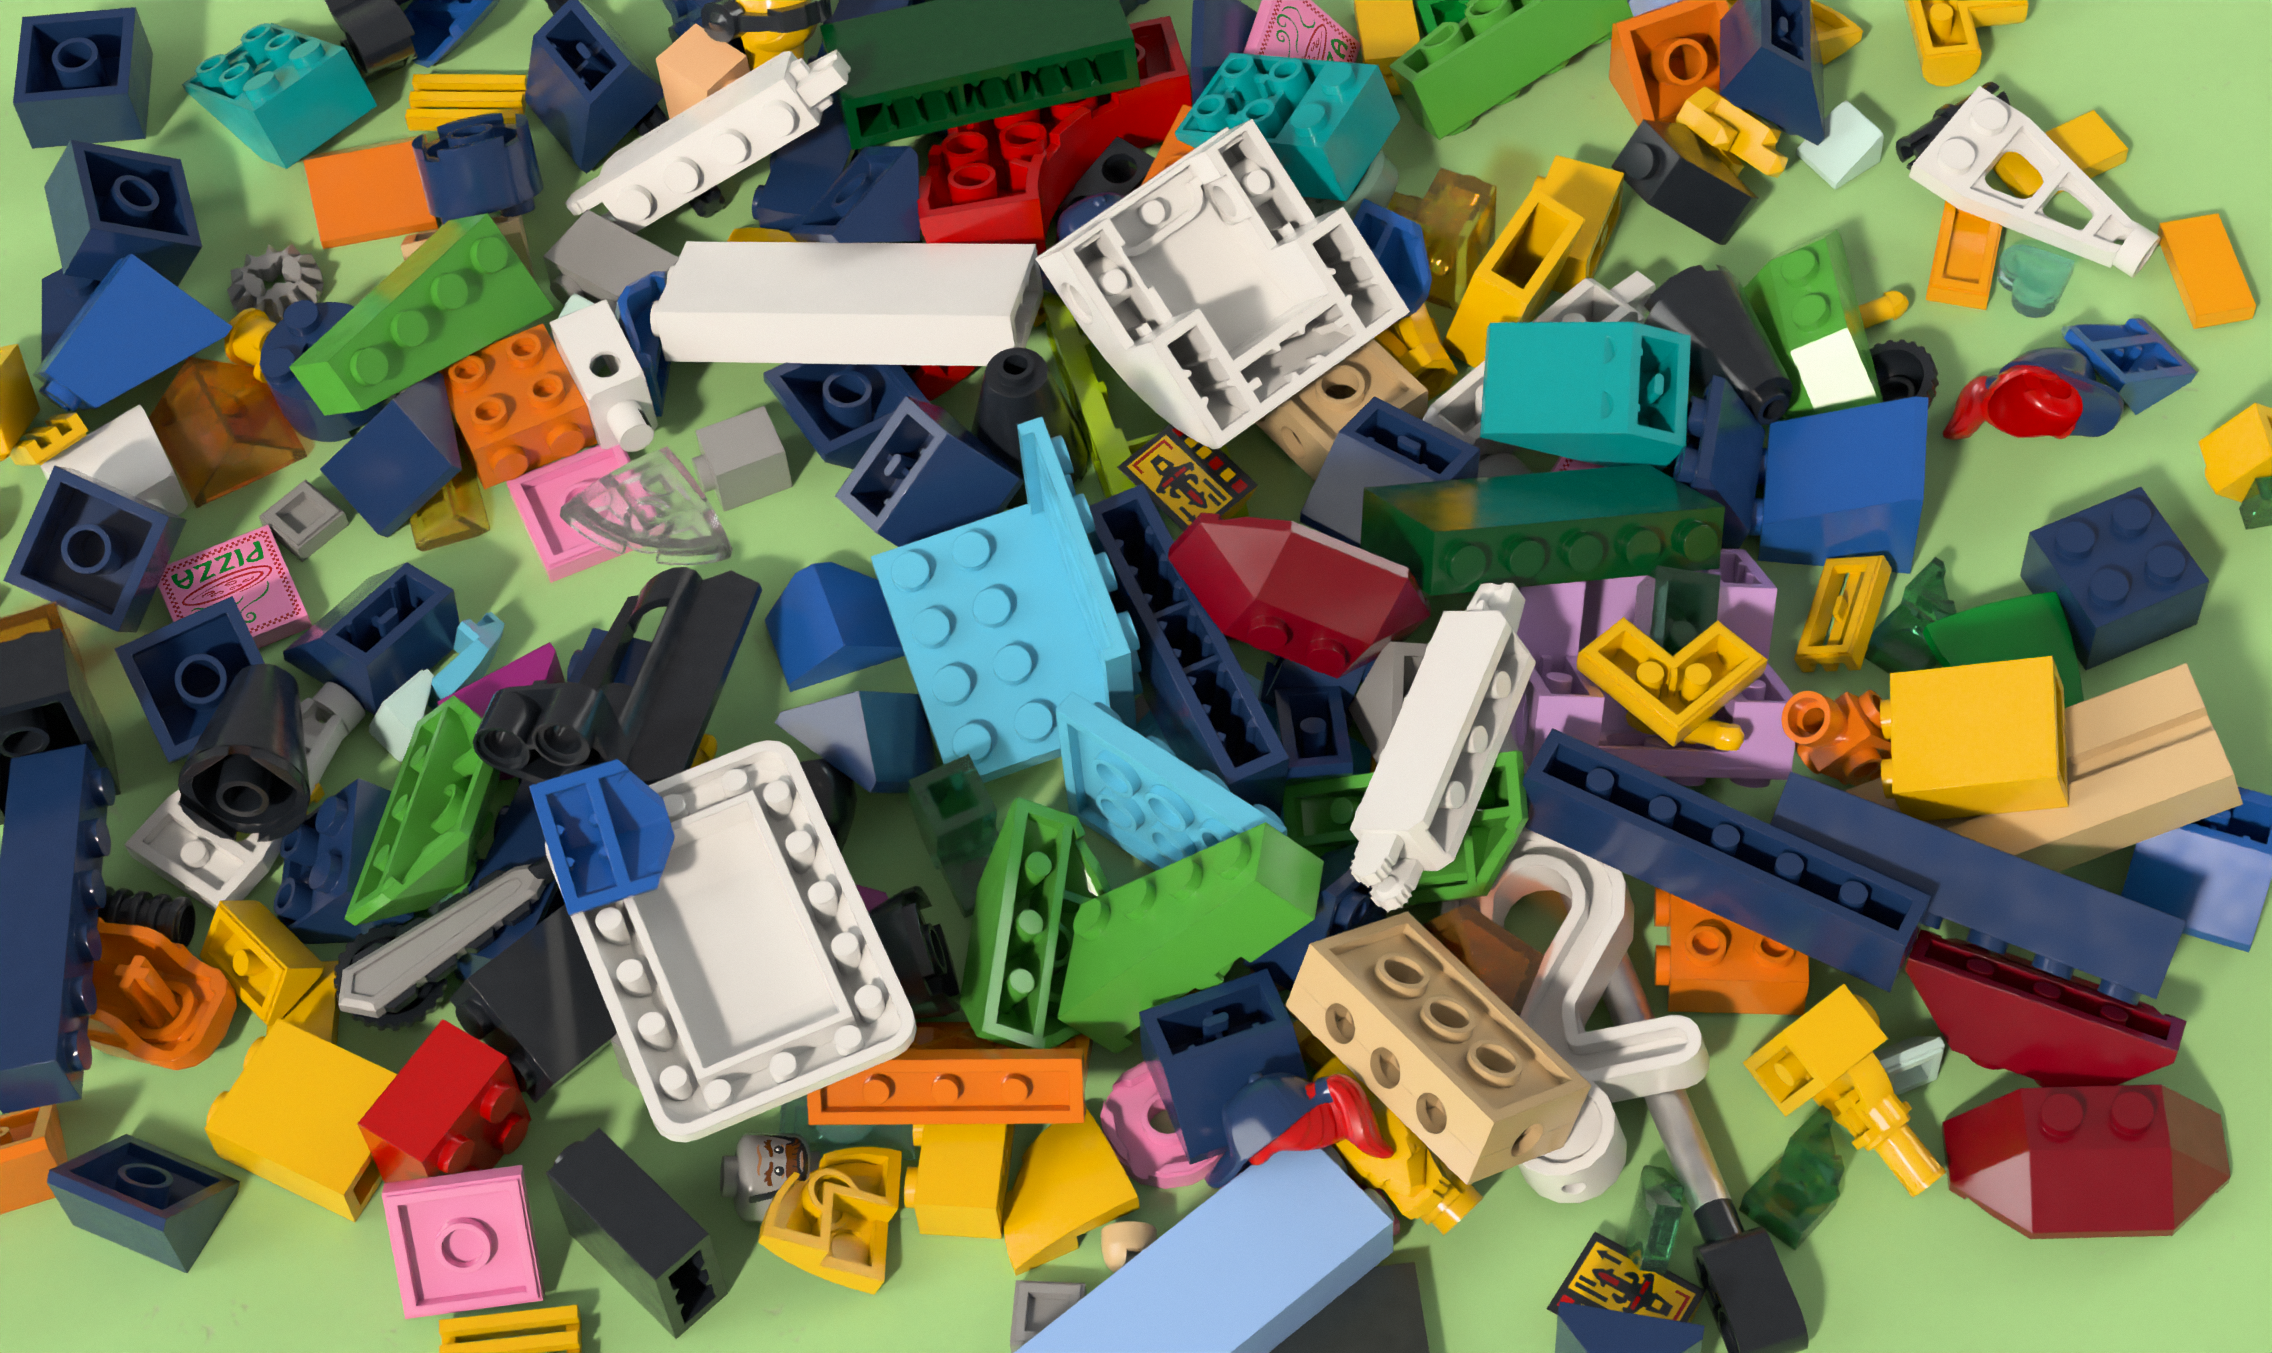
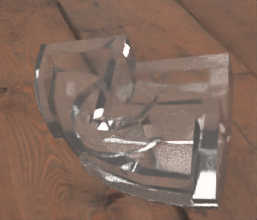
M668 446L630 461L598 479L564 504L559 515L579 534L610 551L622 555L625 553L626 546L640 553H657L656 562L658 564L688 566L714 563L731 558L733 550L726 532L706 495Z

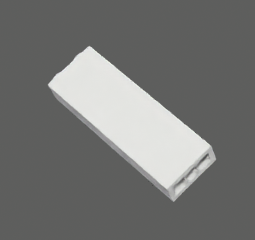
M686 241L676 265H672L669 268L667 284L660 299L654 301L652 305L650 324L653 335L660 337L665 361L987 366L991 358L1003 350L1026 347L1044 296L1040 267L1035 259L1038 256L1036 244Z

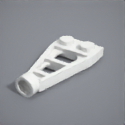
M1981 86L1973 92L1913 163L1909 174L1911 179L1962 211L2000 224L2109 268L2113 265L2132 278L2144 267L2161 239L2160 236L2146 227L2132 221L2029 117ZM2006 152L2021 154L2041 174L2043 184L2033 197L2026 199L2015 198L1994 190L1987 184L1985 176ZM2057 191L2068 192L2092 213L2093 218L2084 229H2074L2044 214L2043 208ZM2120 240L2123 242V245L2115 244L2114 242Z
M327 682L312 699L308 697L301 702L310 795L315 788V784L319 783L341 741L349 735L366 715L361 704L344 688L333 682ZM177 790L156 809L124 844L133 859L215 912L220 900L245 899L271 869L280 852L283 837L267 842H257L259 833H252L246 839L237 842L220 838L198 827L183 812L179 803L181 793L180 790Z

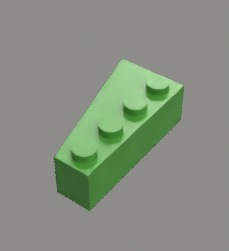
M1265 822L1080 904L1073 923L1075 933L1057 1019L1117 1055L1133 1044V1033L1131 1032L1140 1026V1011L1181 998L1194 988L1202 991L1224 982V976L1230 970L1235 960L1242 957L1251 963L1313 921L1316 914L1324 861Z

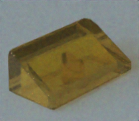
M456 433L462 470L409 518L416 549L422 552L478 537L490 530L475 470Z

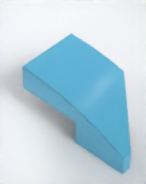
M492 612L486 613L477 624L469 618L463 620L457 627L454 650L459 655L432 678L428 706L433 710L438 707V701L483 678L496 654L505 625Z

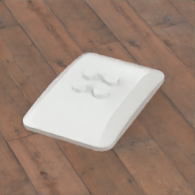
M765 740L756 742L649 785L651 789L663 798L675 835L658 889L573 915L571 919L654 1126L659 1133L667 1139L676 1142L686 1143L698 1140L884 1063L905 1052L914 1041L917 1031L913 1010L800 762L790 746L780 741ZM545 843L546 856L560 889L548 846Z

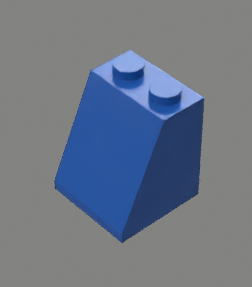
M130 254L115 262L39 365L33 376L44 383L38 392L64 411H76L77 408L81 410L95 409L226 337L232 326L139 258Z
M1915 396L1771 423L1767 448H1762L1757 485H1763V498H1755L1750 532L1748 534L1760 536L1758 561L1824 566L1826 559L1884 555L1892 568L1891 572L1910 574L1924 501L1928 397Z

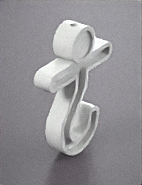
M1523 828L1488 895L1485 897L1442 902L1441 922L1455 954L1467 962L1481 963L1491 959L1499 952L1503 944L1505 918L1511 906L1523 896L1535 891L1553 890L1567 895L1572 900L1571 910L1516 1003V1014L1591 1084V1088L1564 1147L1518 1166L1525 1181L1540 1196L1558 1203H1582L1600 1196L1613 1185L1626 1163L1627 1141L1611 1103L1696 1085L1706 1076L1710 1066V1057L1698 1025L1690 1018L1681 1015H1669L1590 1032L1585 1031L1587 1021L1633 941L1635 906L1621 871Z

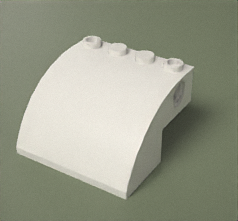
M1253 119L1231 129L1228 127L1224 128L1035 258L1084 333L1126 384L1172 426L1198 443L1213 450L1222 447L1410 312L1344 207L1315 218Z

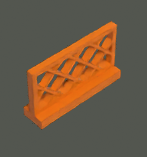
M916 1022L917 1031L914 1041L902 1054L807 1094L808 1125L1084 1123L1086 1114L1085 1087L1093 1040L1080 1034L1053 1049H1014L977 1037L969 1022Z

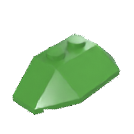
M1833 230L1781 252L1771 259L1743 289L1793 386L1788 409L1782 417L1789 420L1882 403L1883 400L1846 253L1838 230Z
M454 695L417 721L344 918L354 926L427 909L449 893L453 895L460 893L468 885L475 873L477 865L472 858L478 842L487 833L494 818V814L489 810L498 787L500 770L486 764L475 753L472 742L482 717Z
M1515 750L1498 753L1454 861L1439 871H1423L1416 889L1411 892L1412 897L1408 899V903H1405L1403 907L1485 897L1488 895L1528 821L1526 790L1522 785L1525 775L1522 751ZM1374 772L1286 786L1283 797V813L1287 837L1319 858L1326 852L1358 843L1359 841L1351 832L1350 827L1355 818L1357 807L1362 802Z
M1017 797L1011 804L977 886L959 1003L977 1037L1014 1049H1053L1082 1034L1057 1019L1075 933L1073 929L1074 919L1079 911L1080 904L1111 891V888L1097 858L1083 839L1086 834L1079 818L1021 797Z

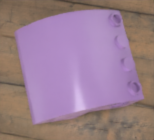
M1721 549L1719 569L1518 587V590L1525 598V604L1517 635L1533 656L1536 664L1510 724V729L1518 750L1523 752V759L1528 767H1530L1550 731L1554 728L1659 776H1666V779L1684 786L1703 785L1706 782V777L1730 778L1733 783L1749 788L1767 787L1770 784V779L1787 780L1790 771L1792 772L1795 742L1785 734L1781 719L1786 703L1794 695L1768 661L1766 669L1760 678L1709 718L1740 725L1744 733V742L1739 750L1736 751L1719 750L1700 743L1686 744L1684 741L1679 742L1673 747L1659 735H1649L1637 731L1627 723L1625 715L1629 711L1577 670L1578 652L1623 617L1672 656L1716 621H1719L1766 659H1769L1778 588L1745 549Z

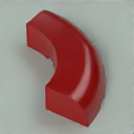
M1165 16L1129 24L1134 36L1140 87L948 129V136L941 145H933L928 153L929 167L926 175L920 176L918 214L920 229L926 243L1036 244L1038 256L1045 252L1047 231L1058 206L1075 188L1077 181L1117 136L1139 149L1164 142L1182 106L1192 107L1189 73L1171 17Z

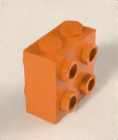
M543 323L492 343L438 371L444 376L454 430L484 490L502 482L516 479L524 473L558 459L572 456L580 450L597 444L587 405Z
M1655 887L1654 926L1667 927V945L1655 946L1654 978L1656 986H1667V1006L1669 1012L1804 1015L1809 987L1808 955Z

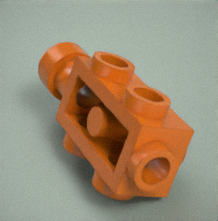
M1871 689L1861 696L1846 691L1835 700L1814 691H1802L1791 697L1783 709L1781 721L1785 734L1795 742V749L1803 763L1817 775L1822 773L1838 779L1844 785L1859 786L1880 778L1882 759L1892 758L1891 739L1884 738L1881 727L1880 701L1882 698Z

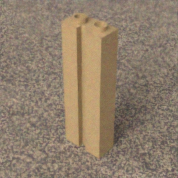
M2185 663L2064 708L2069 807L1928 820L1925 822L2060 872L2240 806L2243 802L2233 770L2216 730L2209 719L2206 707L2189 667ZM1881 777L1845 790V792L1901 812L1895 799L1885 798Z

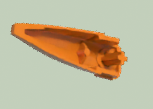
M98 917L97 929L101 938L102 954L99 961H94L92 981L96 990L97 1009L94 1015H89L87 1036L91 1046L108 1055L172 1070L194 1067L211 1057L226 1036L237 1008L236 990L220 969L203 963L192 955L183 944L172 943L163 934L151 928L138 925L105 923Z

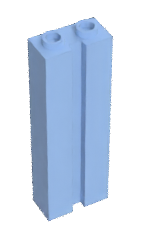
M1331 1145L1310 1151H1280L1274 1153L1266 1163L1250 1165L1014 1353H1269L1393 1253L1394 1215L1386 1201L1375 1190L1366 1188L1363 1191L1347 1175L1348 1170L1343 1159Z

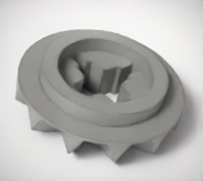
M268 244L266 254L259 257L246 254L244 266L231 270L232 284L227 291L232 306L238 314L244 309L256 308L264 311L270 321L278 324L283 318L286 308L294 302L310 300L316 304L322 294L324 282L321 270L311 253L302 255L293 244L283 251H276ZM283 274L286 283H275L271 290L268 289L266 291L263 282H273L278 275Z

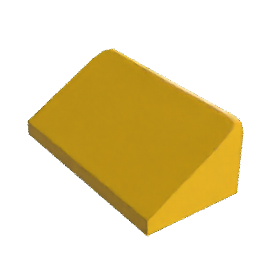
M220 900L199 955L207 965L220 969L236 990L237 996L267 1026L274 1025L278 1018L282 1019L319 979L325 968V965L265 905L255 900Z

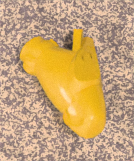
M1336 1055L1333 1056L1314 1075L1312 1082H1315L1318 1078L1333 1074H1346L1353 1078L1364 1090L1376 1116L1381 1134L1394 1150V1155L1391 1158L1380 1159L1363 1153L1347 1139L1331 1145L1343 1159L1348 1170L1347 1175L1358 1185L1363 1184L1372 1189H1383L1404 1216L1411 1220L1421 1218L1427 1226L1432 1223L1444 1236L1484 1197L1475 1189L1472 1183L1466 1185Z

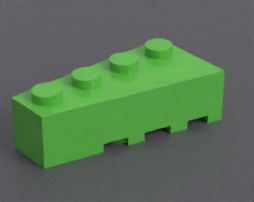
M1470 0L1466 3V17L1459 23L1443 22L1389 67L1415 122L1438 140H1441L1445 136H1453L1466 130L1474 118L1491 107L1512 101L1520 94L1523 87L1542 75L1553 74L1563 69L1571 57L1588 46L1612 38V24L1634 17L1627 0Z
M488 213L449 220L289 368L324 416L364 411L549 314L555 309Z

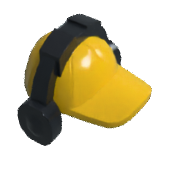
M715 0L705 4L701 9L702 25L710 38L719 42H729L741 37L750 71L782 52L792 51L797 59L802 58L804 60V43L813 36L818 23H822L832 16L830 0Z

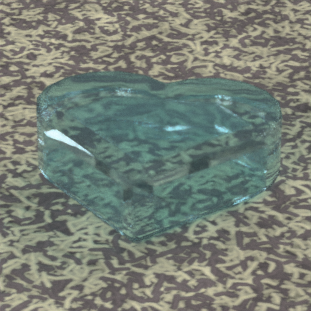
M2023 244L2013 245L2005 249L2000 255L1997 278L2003 288L2012 292V306L2018 313L2026 317L2041 318L2051 314L2057 307L2072 276L2075 261Z

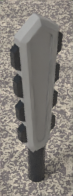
M543 856L533 864L517 866L507 872L495 870L479 880L478 889L469 895L455 894L439 904L438 913L429 919L417 917L399 928L394 940L387 944L374 943L354 955L352 965L343 969L338 1002L340 1010L375 1018L381 1017L386 1012L397 1013L418 997V988L426 982L438 983L457 969L458 959L467 952L477 954L494 942L495 931L503 925H517L531 914V905L540 898L545 887L556 880L547 856Z

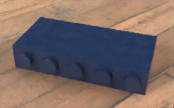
M1144 484L1090 505L1089 508L1096 531L1087 533V537L1094 555L1106 552L1112 566L1118 590L1109 592L1116 614L1128 611L1140 644V649L1136 651L1142 669L1141 672H1138L1143 688L1142 695L1169 747L1173 750L1176 757L1198 772L1200 770H1208L1214 773L1227 785L1231 793L1252 806L1260 804L1269 808L1280 818L1290 758L1224 634L1221 633L1168 559L1169 547L1174 541Z

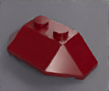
M1201 512L1169 547L1168 559L1222 634L1337 679L1376 660L1382 649L1389 642H1404L1431 616V604L1423 596L1421 588L1409 568L1294 521L1256 517L1223 520L1220 514Z
M1920 930L1908 958L1905 971L1951 1050L1968 1056L1975 1064L1987 1069H2006L2034 1079L2041 1087L2116 1086L2174 1063L2187 1021L2166 1013L2162 1015L2154 1006L2140 1000L2136 1006L2097 991L2099 984L2072 975L2071 980L2048 973L2032 966V961L2007 952L2003 955L1958 938L1943 939L1937 933Z
M2162 1084L2020 1088L1943 1121L1941 1127L1949 1190L1964 1200L1968 1197L1989 1215L2029 1239L2173 1236L2215 1193H2218L2229 1183L2231 1177L2221 1114Z

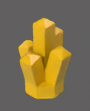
M1706 86L1701 88L1685 101L1676 118V123L1685 124L1737 177L1744 165L1736 156L1768 176L1778 178L1785 169L1788 158L1776 151V143L1779 140L1781 131L1751 111L1737 108L1726 97L1720 95V91Z
M1425 303L1421 305L1417 312L1395 322L1373 338L1428 390V401L1447 390L1458 373L1445 351L1435 320L1429 316Z

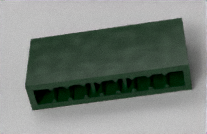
M935 0L820 26L825 55L837 49L851 67L850 73H848L849 79L847 84L834 93L852 150L1140 87L1134 36L1119 0Z
M1648 464L1364 487L1360 549L1409 568L1421 590L1430 596L1475 592L1480 584L1485 583L1496 585L1514 583L1518 588L1719 569L1725 506L1676 481L1674 478Z

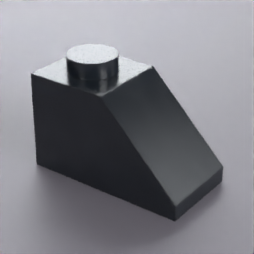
M1643 119L1611 166L1615 171L1624 173V181L1648 205L1719 245L1727 244L1759 199L1685 124Z

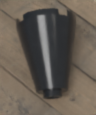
M1702 265L1692 266L1670 277L1651 294L1644 307L1650 313L1644 324L1691 336L1688 390L1701 397L1713 375L1722 377L1729 382L1760 425L1771 424L1780 419L1788 409L1793 386L1740 281L1725 266L1716 265L1718 270L1706 271Z
M1009 348L997 353L986 366L971 433L1024 479L1017 425L1043 417L1050 438L1061 435L1064 439L1074 473L1070 474L1073 484L1079 477L1082 481L1087 472V441L1045 360L1037 352L1027 348ZM1025 482L1006 508L1013 509L1028 504Z
M254 664L240 670L183 765L178 779V787L181 793L179 803L183 812L198 827L220 838L235 841L237 832L259 833L257 842H267L291 834L305 820L310 803V785L299 686L296 679L286 670L272 664Z
M920 886L903 889L869 910L868 914L909 1001L915 1019L945 1017L960 1011V1005L950 998L960 994L959 984L941 925L932 926L931 923L926 924L920 911L932 906L928 896Z

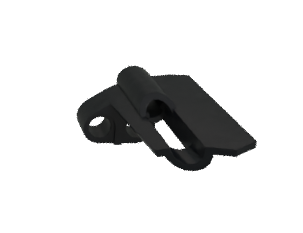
M325 0L332 17L345 34V38L340 39V45L346 48L366 85L409 65L411 60L417 58L418 55L410 38L415 32L406 15L399 7V5L410 0Z
M674 567L660 572L646 583L639 595L627 598L579 683L563 682L548 684L547 680H536L533 682V685L507 687L498 690L492 696L474 735L472 744L475 753L489 766L535 784L616 759L627 766L632 773L648 786L690 769L762 593L760 583L732 570L705 580L702 579L696 570L687 567ZM667 607L633 687L624 683H614L643 615L655 608Z

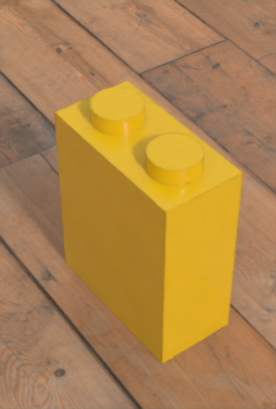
M1533 187L1474 272L1443 341L1445 350L1476 368L1485 361L1487 326L1490 323L1532 322L1549 297L1586 219Z
M2053 656L1890 673V699L1880 701V720L1884 738L1891 739L1892 758L1882 759L1881 780L1885 798L1895 799L1901 813L1922 821L2069 807L2064 687Z
M278 1018L266 1037L261 1036L257 1038L249 1048L243 1064L244 1070L230 1091H223L214 1100L209 1109L207 1125L204 1129L218 1157L356 1222L383 1180L357 1123L397 1074Z

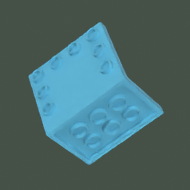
M1043 417L1017 425L1028 504L871 556L873 568L954 793L1062 757L1056 708L1072 691L1092 704L1101 702L1109 706L1119 715L1126 726L1137 731L1134 696L1143 693L1138 674L1142 669L1136 651L1140 649L1137 633L1128 611L1116 614L1109 592L1118 590L1112 566L1106 552L1096 555L1093 553L1087 533L1096 531L1089 505L1083 493L1076 495L1070 476L1071 473H1074L1063 437L1059 435L1050 438Z
M1243 670L1258 698L1261 681ZM1073 691L1056 708L1069 814L1078 817L1080 822L1155 871L1265 822L1287 836V828L1284 825L1283 804L1281 817L1279 818L1269 808L1260 804L1252 806L1231 793L1227 785L1214 773L1208 770H1200L1198 772L1178 759L1169 747L1151 710L1139 721L1137 731H1134L1126 726L1119 715L1109 706L1101 702L1092 704ZM1260 702L1277 734L1276 709ZM1349 736L1353 760V775L1370 773L1371 752L1369 748Z

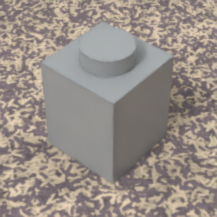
M765 406L695 431L701 455L692 458L697 479L704 493L711 490L715 491L724 512L793 487L785 449Z

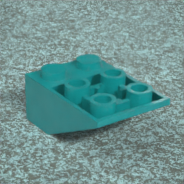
M273 23L260 24L248 30L242 35L240 39L242 43L225 55L218 54L204 60L196 67V75L182 84L185 91L262 160L285 169L291 167L378 106L346 48Z
M1229 53L1174 134L1177 140L1196 148L1224 128L1228 127L1231 129L1253 119L1302 197L1347 201L1401 118L1378 65Z
M1636 322L1490 323L1487 326L1480 438L1604 467L1648 464L1662 472L1680 454L1681 449L1686 446L1691 336Z

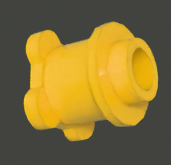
M256 308L244 309L228 323L232 326V329L224 337L226 356L231 362L241 366L254 365V377L263 383H267L260 368L261 351L268 334L277 324L270 321L264 311Z

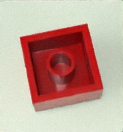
M442 1019L357 1125L384 1183L493 1169L504 1154H511L520 1146L527 1134L529 1122L532 1119L508 1057Z

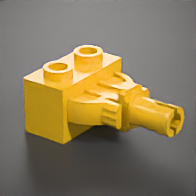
M1842 984L1745 1060L1743 1064L1785 1117L1812 1098L1827 1115L1849 1130L1855 1138L1851 1143L1857 1150L1864 1147L1869 1152L1874 1148L1913 1198L1937 1181L1946 1171L1906 1123L1911 1119L1908 1112L1912 1107L1906 1100L1901 1102L1894 1094L1892 1084L1885 1069L1872 1052L1888 1039L1879 1028L1880 1020L1876 1011L1863 997L1852 994L1847 986Z

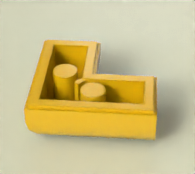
M1904 0L1923 77L1930 84L1945 87L1960 84L1970 79L1977 72L1982 52L1975 28L2024 23L2028 11L2027 0Z
M1623 617L1578 652L1577 670L1670 745L1675 747L1760 678L1766 669L1768 659L1719 621H1716L1672 656Z

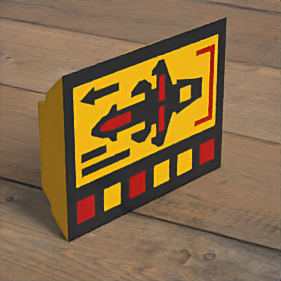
M1171 424L1117 467L1136 486L1144 484L1152 501L1183 531L1188 528L1201 512L1220 514L1223 520L1230 519L1242 509L1258 487V484L1221 449L1213 450L1202 445Z
M1594 1232L1548 1305L1547 1310L1558 1315L1559 1303L1566 1302L1691 1323L1706 1290L1605 1236Z

